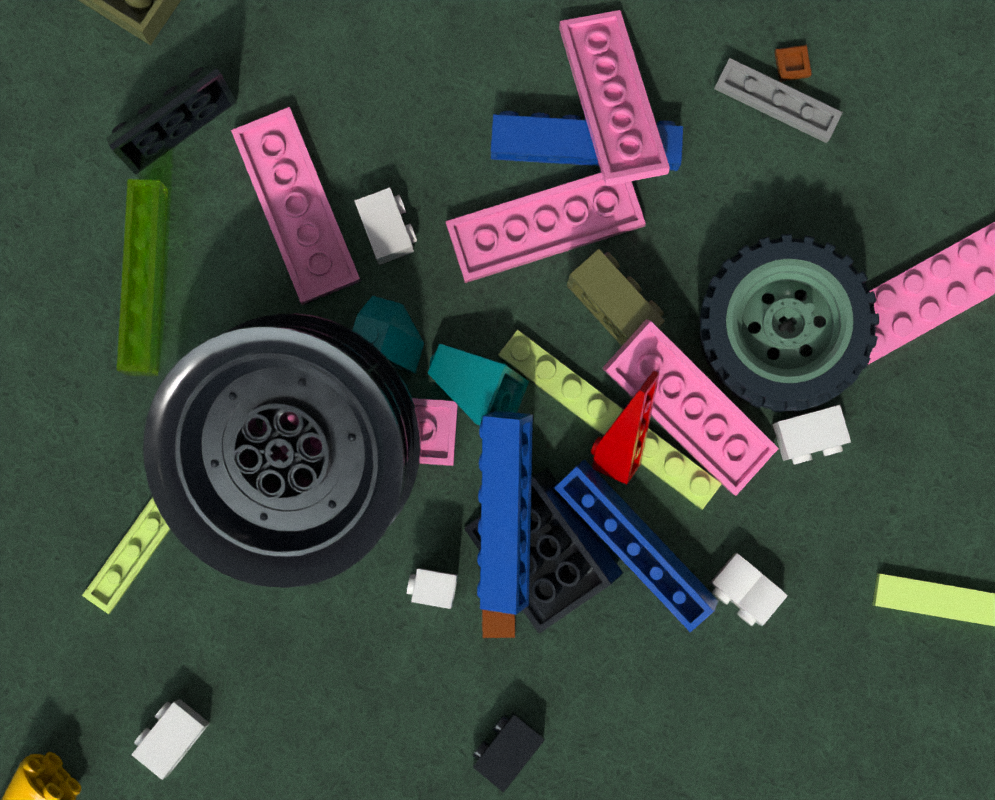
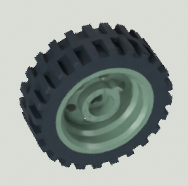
M782 234L779 239L770 240L769 236L761 238L757 244L751 247L745 245L740 248L738 254L731 259L728 258L721 265V269L716 276H713L701 308V345L703 346L708 366H711L715 372L717 380L732 391L731 394L738 399L740 397L750 402V405L754 407L768 408L774 412L804 411L811 407L820 406L841 394L858 379L859 374L867 367L871 359L869 358L871 351L876 346L878 339L875 333L876 326L879 324V314H875L874 303L877 299L874 291L869 292L865 283L868 278L863 271L858 273L852 266L854 260L848 254L842 257L835 252L836 246L829 242L824 246L814 242L815 237L805 235L803 239L792 238V234ZM803 290L807 295L806 300H796L795 292ZM766 293H771L774 296V302L772 304H765L762 301V296ZM816 316L824 317L826 321L824 327L818 328L814 325V318ZM782 319L785 322L791 320L793 323L791 330L793 332L789 333L787 330L781 332L778 329L781 325L779 320ZM751 322L760 324L761 330L758 333L752 334L749 332L748 325ZM801 346H810L812 354L809 357H803L800 354ZM770 348H777L780 353L779 358L770 360L767 357V351Z

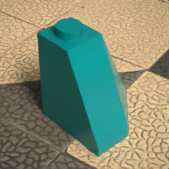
M372 296L357 314L353 331L372 343L387 357L395 368L416 374L424 342L404 305Z
M439 344L437 351L430 359L428 374L478 426H480L483 416L495 411L516 413L518 411L529 381L505 364Z

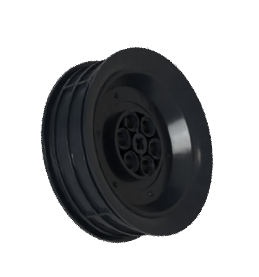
M297 313L266 315L248 320L234 326L221 335L205 341L191 350L170 370L159 386L147 415L143 443L144 467L153 500L161 516L179 541L196 557L222 574L239 581L266 587H300L319 583L339 575L363 559L375 547L387 528L402 511L414 487L420 464V428L413 400L398 371L381 351L360 334L334 321L313 315ZM287 412H293L297 415L299 425H294L288 420ZM256 418H261L265 421L267 431L258 428ZM310 437L320 440L322 450L315 449L311 445ZM284 445L289 451L283 453L280 447ZM247 449L254 450L257 453L258 461H253L249 458ZM301 468L311 471L313 480L304 478ZM270 474H275L280 478L281 486L273 484Z

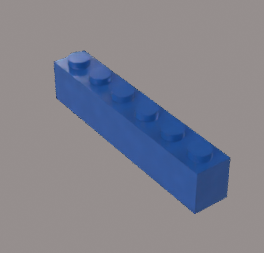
M513 111L500 112V115L493 114L491 159L599 166L586 120H581L580 116L565 115L562 119L550 118V115L545 113H534L531 117L519 116L518 113ZM659 121L656 125L669 163V170L678 171L682 160L683 126H675V123L672 121Z
M495 411L484 415L480 423L479 435L482 439V453L479 458V469L482 471V485L478 493V499L481 503L478 533L481 535V548L478 553L477 562L481 567L480 581L477 586V595L480 598V609L516 615L529 606L533 414Z
M585 459L554 487L689 632L694 630L715 611L718 603L716 597L609 484L592 469Z

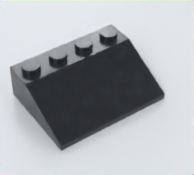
M209 64L205 68H197L183 84L170 87L159 101L142 107L137 113L138 116L128 123L122 122L112 130V134L107 137L108 145L136 175L236 104L237 101L216 67Z
M548 468L531 478L529 606L522 610L539 634L610 586L623 574V571L587 522L554 489L559 483ZM479 517L465 527L464 530L480 550Z

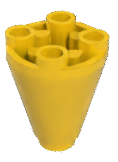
M48 752L45 756L30 754L19 764L1 800H76L77 795L81 792V785L64 770L62 760L55 753Z

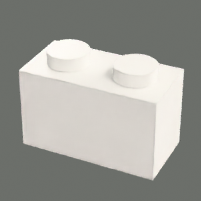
M387 188L355 200L379 265L414 252L412 243L417 242L411 224L404 225L401 214L406 213L400 195L393 196L391 188Z
M840 405L772 424L783 461L792 459L794 465L813 460L811 453L823 450L824 456L842 452V445L851 442Z
M419 568L416 574H410L407 594L412 595L411 602L451 609L453 607L458 575Z
M181 699L174 701L172 704L166 702L155 716L159 720L152 730L146 728L134 742L138 747L132 753V756L162 780L169 776L210 724Z

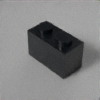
M515 712L510 717L504 714L492 729L496 732L489 743L483 740L472 754L476 759L473 762V768L502 792H505L545 741L544 736Z

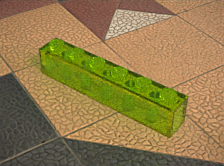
M127 180L117 371L124 375L158 376L168 189L160 180Z

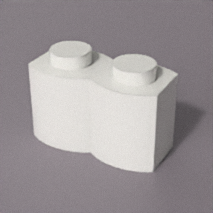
M738 553L732 555L710 582L715 587L712 593L726 605L730 601L740 609L737 615L750 626H753L755 622L763 626L788 596Z

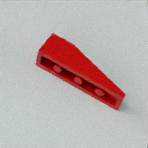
M653 371L605 435L596 439L591 450V454L595 455L592 469L626 485L635 474L642 461L659 372Z

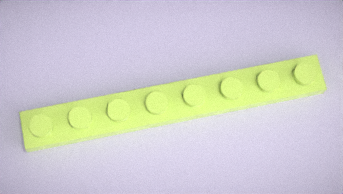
M518 330L498 354L501 359L603 436L623 411L621 407ZM648 428L641 464L703 510L722 483Z

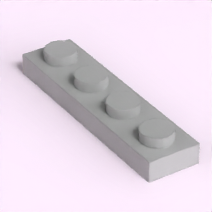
M729 58L714 88L825 143L830 140L843 113Z

